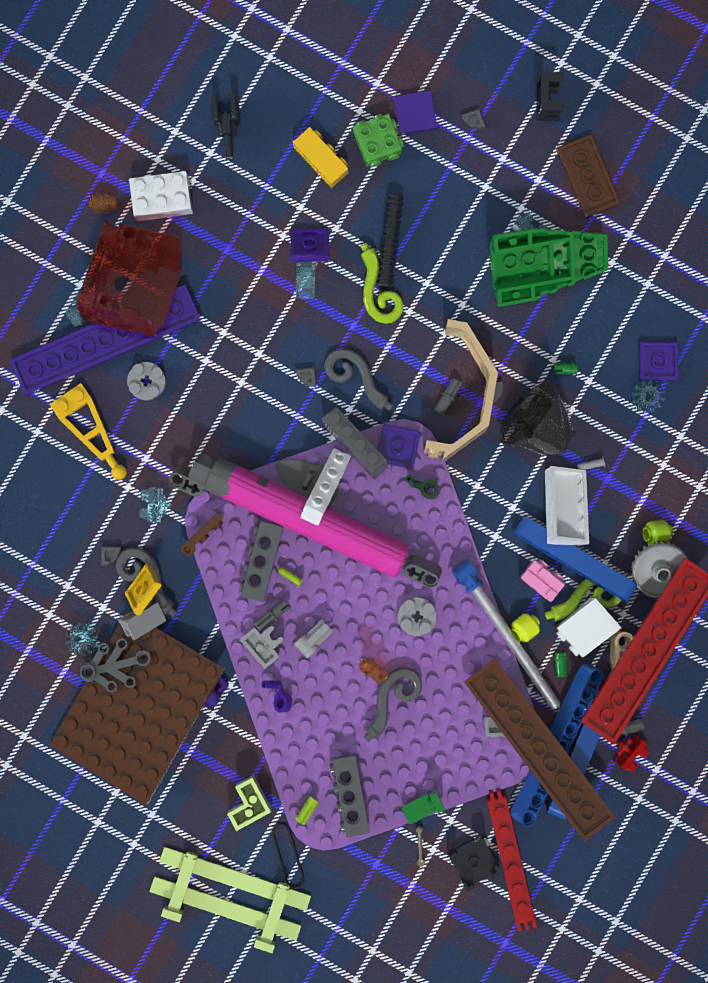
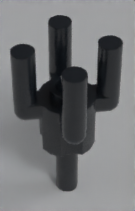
M236 93L229 94L231 112H221L218 95L210 96L212 120L215 127L218 128V136L224 137L226 159L234 158L232 137L237 135L236 126L240 125L239 101Z

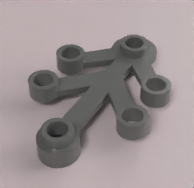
M120 638L117 640L116 647L106 664L98 666L103 656L111 651V646L108 643H101L91 663H85L80 668V677L86 682H98L110 693L117 692L119 684L116 681H109L100 675L101 673L108 672L122 681L127 688H134L137 685V679L133 676H127L118 669L137 664L148 666L152 662V654L142 650L136 654V657L117 661L122 651L129 647V641ZM121 641H125V647L123 648L120 646ZM104 645H106L107 647L106 652L102 651V647ZM144 655L148 656V660L146 662H143L142 657ZM89 669H92L93 674L91 676L87 674V671ZM130 678L133 679V685L131 686L128 684ZM111 683H114L115 685L114 690L110 689Z

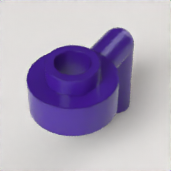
M222 676L218 681L219 686L211 693L205 704L207 708L209 706L214 708L221 700L219 696L229 687V683Z
M279 680L262 681V688L276 689L277 694L273 701L275 710L277 712L290 711L292 698L288 693H284L282 682Z

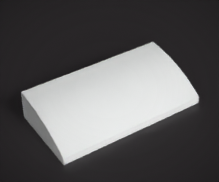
M550 466L545 470L547 544H589L586 470Z

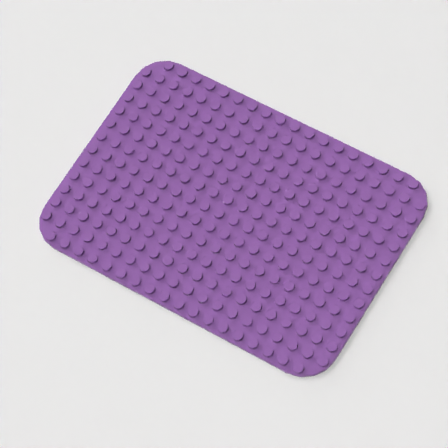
M407 419L393 420L383 424L421 432L413 470L388 465V468L374 480L351 456L339 482L338 496L328 507L409 544L410 549L407 558L412 555H418L438 564L442 568V574L436 587L429 588L407 578L403 568L393 578L206 490L201 495L194 496L188 504L185 516L188 539L217 512L224 516L221 520L223 524L216 531L212 528L207 533L209 537L202 544L200 542L196 544L194 556L288 823L300 841L308 847L323 851L338 849L409 823L401 807L434 789L446 810L488 795L490 790L496 792L498 788L501 790L521 783L527 778L530 771L505 736L485 737L484 717L490 716L464 683L465 680L495 658L534 709L515 655L471 592L467 593L465 591L466 587L460 585L452 574V569L468 559L478 572L477 578L483 581L481 587L498 610L446 463H442V456H439V459L427 457L428 454L424 453L426 441L437 442V440L425 426L419 422ZM383 424L361 431L364 437L377 450ZM335 440L279 461L298 460L324 467L333 448L345 454H350ZM279 461L251 470L292 490L284 483L276 470V464ZM411 475L415 480L422 483L425 480L432 479L440 486V494L437 498L428 500L423 497L419 489L411 487L405 481V477ZM434 488L428 489V493L434 492ZM260 521L284 527L264 602L241 597L242 592H239L241 580L245 581L246 573H243L245 564L250 562L251 555L248 554L251 543L255 544L256 536L253 535L256 524H260ZM263 537L260 540V545L263 548H268L271 544L268 537ZM260 555L255 559V563L257 566L262 567L265 565L266 559ZM280 566L286 568L299 578H304L299 588H297L298 585L278 573L277 570ZM254 574L251 576L250 581L253 585L257 586L260 584L261 578L259 575ZM414 597L426 599L433 605L436 611L434 627L429 633L422 636L407 634L398 622L400 606L405 601ZM283 599L290 609L277 618V622L274 621L263 631H259L262 634L273 625L274 630L271 632L270 637L274 640L279 637L284 638L274 648L280 657L264 669L240 639L254 627L256 628L254 623L268 612L267 609L270 610ZM416 611L411 616V618L415 619L414 622H418L423 617L420 615V611ZM323 620L333 632L319 645L320 647L312 655L306 658L294 644ZM404 667L415 670L422 680L420 695L411 702L399 700L395 695V686L399 682H403V692L409 694L413 690V683L408 678L398 679L389 691V715L385 730L378 739L373 737L368 742L364 736L368 732L366 728L376 716L379 689L384 678L398 668ZM279 680L282 682L284 693H288L292 698L290 711L277 712L275 710L273 701L277 694L276 689L262 688V681ZM356 754L370 833L346 838V832L342 833L340 821H343L342 813L338 814L336 803L340 801L339 794H335L333 787L336 777L335 774L331 775L329 763H333V757ZM346 771L342 772L340 778L343 781H348L351 778V774ZM346 791L343 796L346 800H352L355 794L352 791ZM309 796H312L319 801V804L307 823L303 825L296 820V817ZM351 810L347 813V816L353 820L358 817V813Z

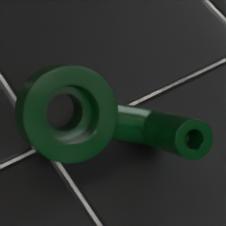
M411 475L405 477V481L411 487L419 489L423 497L428 500L435 499L440 494V486L432 479L425 480L422 483L415 480ZM429 488H434L433 493H428Z

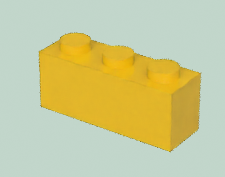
M309 127L293 141V147L320 177L333 188L348 174V164L342 157L338 158L334 154L336 151L329 143L326 145L321 140L323 137L316 129L313 131Z

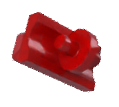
M635 734L631 740L628 738L624 744L620 740L617 742L620 748L616 752L618 755L613 761L622 769L633 772L638 765L634 761L637 755L644 758L650 750L646 746L647 743Z

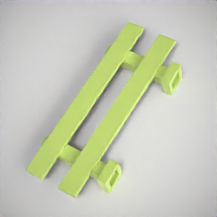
M164 847L159 862L181 870L176 883L156 876L153 879L149 892L171 899L169 905H165L161 917L180 922L184 910H181V906L184 903L262 929V935H257L254 948L273 953L276 941H273L274 934L297 940L301 925L280 918L284 904L306 911L311 895L290 889L288 884L282 882L275 884L198 858V855L192 852L183 853ZM192 873L273 900L269 914L189 888L188 884Z

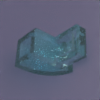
M297 262L296 298L315 299L316 262Z

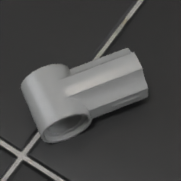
M321 620L294 645L308 658L331 635L333 630Z

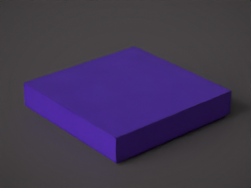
M431 91L394 96L399 135L437 129Z
M291 229L290 261L329 262V229Z
M640 342L639 381H678V342Z
M383 424L378 451L387 460L388 465L413 470L421 432Z

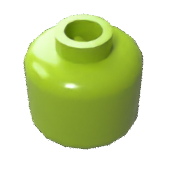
M660 519L646 523L642 534L644 540L651 545H655V541L658 543L663 541L666 544L673 535V529L665 520Z

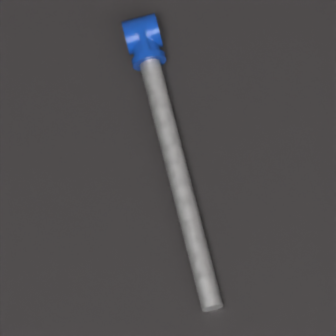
M466 559L451 570L452 574L460 585L466 587L465 591L467 593L471 592L550 708L552 710L557 708L561 702L481 587L483 581L477 578L478 572L475 567Z

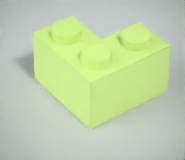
M254 775L236 784L235 788L243 803L230 809L227 815L235 830L238 831L271 813L272 808Z

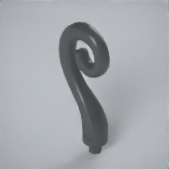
M337 349L327 356L324 368L331 380L343 383L352 377L353 367L348 362H343L342 364L345 369L344 374L338 375L334 371V364L338 359H348L358 367L368 399L380 410L383 407L389 411L392 409L394 404L388 401L389 397L378 390L369 366L361 355L349 349Z
M132 547L123 550L116 560V570L122 579L133 582L142 570L143 565L138 561L134 562V573L130 574L125 570L126 561L136 557L145 564L152 566L162 585L159 567L150 553L141 548ZM161 586L154 595L153 601L158 602L164 615L168 613L174 617L178 613L173 608L175 603L166 596Z
M404 667L398 668L384 678L379 689L376 716L366 728L368 732L364 738L368 742L373 737L378 739L385 730L389 715V691L398 679L408 678L413 683V690L409 694L403 692V682H399L395 686V695L399 700L411 702L420 695L422 680L415 670Z

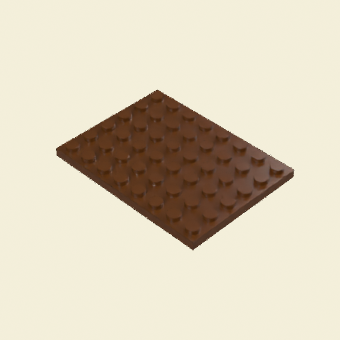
M119 624L108 643L111 646V651L103 656L98 666L106 664L116 647L117 640L120 638L127 639L129 647L122 651L117 661L136 657L139 651L144 650L152 654L151 664L148 666L137 664L118 669L127 676H133L137 679V685L134 688H127L122 681L108 672L101 673L100 675L109 681H116L119 684L117 692H108L104 686L96 681L86 682L50 746L141 803L148 805L226 668L157 627L138 639L133 640L131 636L127 637L121 624ZM125 641L120 642L121 648L125 647ZM147 655L142 657L143 662L148 660ZM131 678L128 680L130 686L133 685V679ZM114 683L110 684L111 690L115 689Z

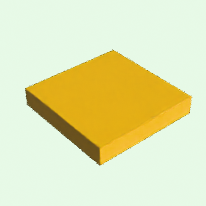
M148 564L142 568L125 592L133 612L139 616L162 586L152 566Z

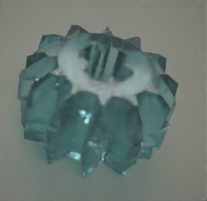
M650 380L648 384L642 381L641 387L638 385L634 387L637 392H632L631 395L637 397V399H634L632 403H639L636 407L637 410L643 407V413H647L648 409L652 413L655 412V407L661 408L659 402L664 401L665 398L659 396L664 393V390H657L660 386L659 384L653 387V381ZM650 393V394H651V396L649 397L650 399L647 401V400L645 399V398H646V395H645V394Z
M78 623L77 629L71 626L70 630L72 633L67 632L65 634L70 638V640L65 641V644L71 643L68 651L75 648L74 655H78L81 652L82 656L86 655V650L92 653L93 649L91 646H97V643L93 642V640L98 639V635L92 636L95 629L92 628L88 631L89 624H85L82 627V624ZM83 635V639L86 640L84 643L79 644L77 639Z

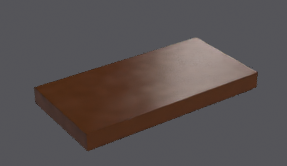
M592 134L556 148L584 218L620 205V200Z

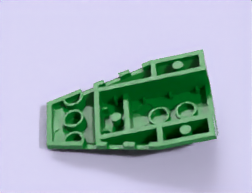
M528 228L494 234L489 245L491 279L498 307L536 301L545 294L555 293L558 291L557 289L567 285L569 287L574 285L576 281L586 280L608 270L607 233Z

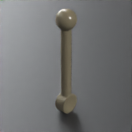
M417 826L419 851L417 864L422 867L425 865L422 854L423 827Z

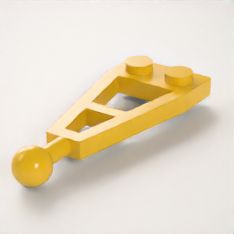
M82 383L49 404L59 420L101 461L106 459L112 468L111 475L114 479L121 480L126 476V468L118 465L112 456L115 451L95 403ZM88 404L97 427L83 435L67 417ZM98 434H101L107 448L103 453L90 442Z

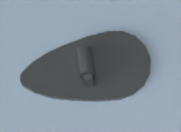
M284 460L276 464V470L284 483L293 491L308 498L324 468L298 460ZM339 484L332 496L330 503L333 502L335 498L338 496L340 489Z

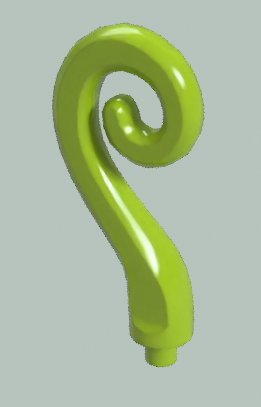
M366 243L361 246L363 251L361 257L367 269L363 290L364 306L368 314L375 321L384 324L393 323L403 312V301L396 292L384 291L378 296V306L383 309L386 306L385 301L392 299L395 303L394 310L384 314L376 308L373 301V292L378 278L379 259L375 249H370Z
M587 579L582 581L566 602L552 606L551 611L544 612L546 620L553 618L556 622L570 616L576 610L586 592L595 584ZM600 587L594 590L593 598H596L605 609L613 608L621 602L615 596L608 601L603 600L602 594L605 590Z

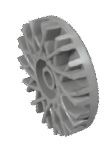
M655 541V545L649 543L648 547L643 546L644 550L642 552L638 551V555H634L635 561H632L633 566H631V576L634 583L637 584V588L643 594L652 598H659L683 558H687L680 547H676L675 544L671 545L670 542L665 544L663 541H660V543Z

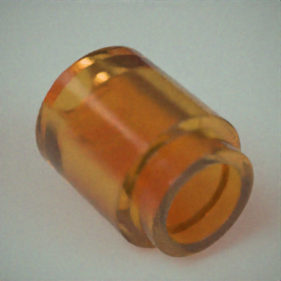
M111 193L92 194V198L88 200L89 209H93V213H108L117 210L116 195H111Z

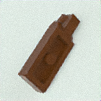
M217 512L180 550L187 557L196 551V544L198 542L202 544L209 537L207 533L212 528L216 531L223 524L221 520L224 516Z

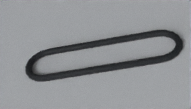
M280 823L272 828V839L285 883L291 889H298L304 883V875L291 831L286 824ZM279 826L287 829L301 875V883L298 886H291L286 876L274 835L275 829Z

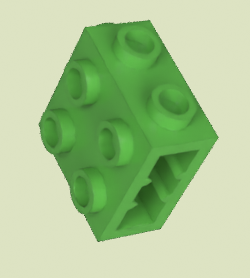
M378 114L373 117V120L367 122L362 120L353 126V134L366 167L378 166L381 164V161L386 159L389 161L395 160L402 152V147H404L403 141L400 136L397 137L395 132L397 130L394 118L390 119L389 114Z

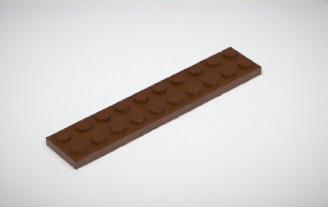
M495 658L464 681L583 841H586L616 818Z

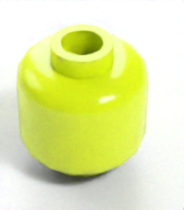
M522 614L512 622L511 631L519 642H528L539 633L538 625L540 622L534 615Z

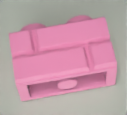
M541 559L539 561L533 560L519 578L551 602L565 586V583L562 581L564 578L556 571L554 573L550 572L547 569L549 566Z

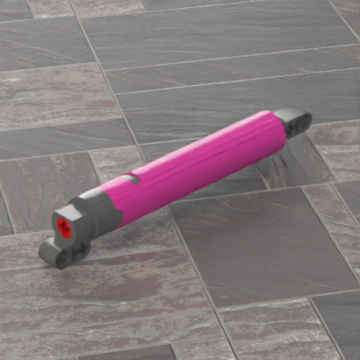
M200 453L194 461L192 468L183 464L178 465L169 476L171 486L189 495L199 496L204 490L211 492L393 578L403 568L407 578L426 587L433 588L439 583L442 568L438 564L418 555H412L407 558L410 549L409 544L327 507L318 526L300 517L308 497L224 458L219 457L216 460Z

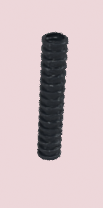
M400 194L387 195L389 200L386 202L388 206L386 207L387 212L385 216L387 218L384 219L386 224H384L385 230H383V234L385 235L382 237L384 240L382 242L383 247L381 248L382 253L380 254L382 259H380L381 265H379L380 271L378 272L380 277L377 279L379 281L377 286L383 289H392L394 287L392 282L395 280L393 278L395 276L394 271L396 270L394 265L397 263L395 261L397 259L396 253L398 252L396 247L399 246L397 241H399L398 236L400 232L398 230L401 229L399 224H401L400 218H402L400 212L403 211L401 207L404 197Z

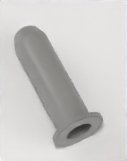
M602 456L601 459L580 463L577 465V468L580 470L601 466L605 468L604 458Z

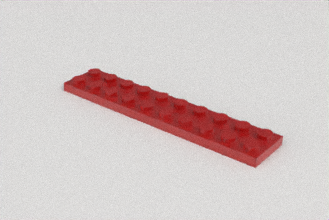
M683 558L580 720L582 724L610 743H616L708 596V573L687 558Z

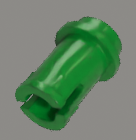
M570 361V363H553V375L570 374V376H573V374H577V363H573V361Z
M555 653V657H553L555 660V677H567L568 656H566V653Z

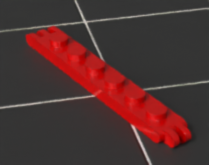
M500 788L496 789L498 797H494L493 790H490V798L487 799V804L517 931L522 932L520 925L524 923L525 931L529 930L528 922L530 921L532 928L535 929L537 925L506 795H502Z

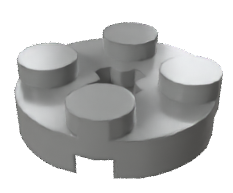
M142 362L134 365L127 377V385L129 391L136 398L150 401L163 393L166 387V377L156 364ZM146 376H149V380H152V383L145 387L141 381Z
M414 597L405 601L400 606L398 622L407 634L422 636L429 633L434 627L436 611L433 605L426 599ZM416 611H420V615L423 616L418 622H414L415 619L411 618L412 614H415Z

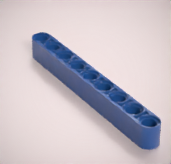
M587 663L582 664L578 669L550 728L551 733L566 753H568L582 724L580 720L591 705L603 680L602 670ZM531 770L511 809L512 818L527 827L535 822L548 795Z

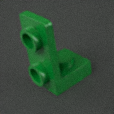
M434 789L402 806L401 809L409 824H413L435 811L439 814L445 810V807Z

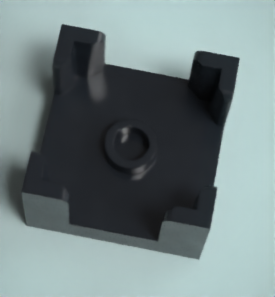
M564 72L540 73L536 84L537 121L560 120V113L564 112V101L551 100V93H559L560 82L564 81Z
M482 835L447 852L466 891L475 888V883L490 875L494 878L501 874Z

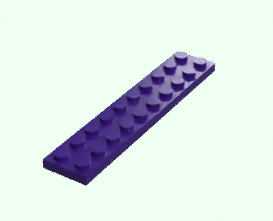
M183 285L15 357L10 362L22 391L27 396L201 321L186 285Z

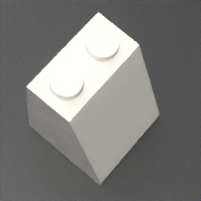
M589 597L555 628L558 630L556 632L557 636L563 642L566 640L571 645L569 647L570 651L575 656L584 657L616 633L621 627L596 598Z

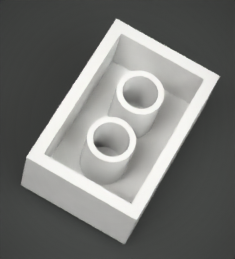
M186 171L129 179L133 214L136 221L193 214L189 178Z

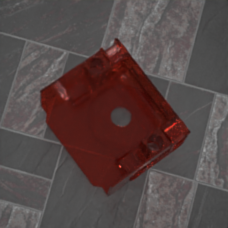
M105 219L77 298L76 305L80 317L91 323L155 337L158 328L165 324L182 272L180 265L182 253L179 237L123 224L122 222L119 223V226L109 224L108 219ZM125 277L131 281L130 288L123 292L116 290L114 287L115 281Z

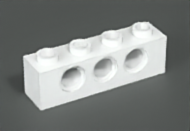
M333 448L300 518L317 526L319 525L351 458L350 455Z

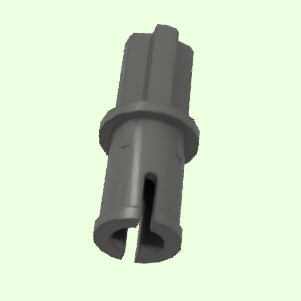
M453 378L445 392L441 393L442 397L434 408L439 414L444 416L451 402L455 401L454 397L462 386L459 380Z
M281 599L270 610L267 609L268 612L259 618L254 625L259 631H263L274 621L277 622V618L290 609V607Z
M642 719L628 722L620 736L625 735L627 737V734L644 730Z

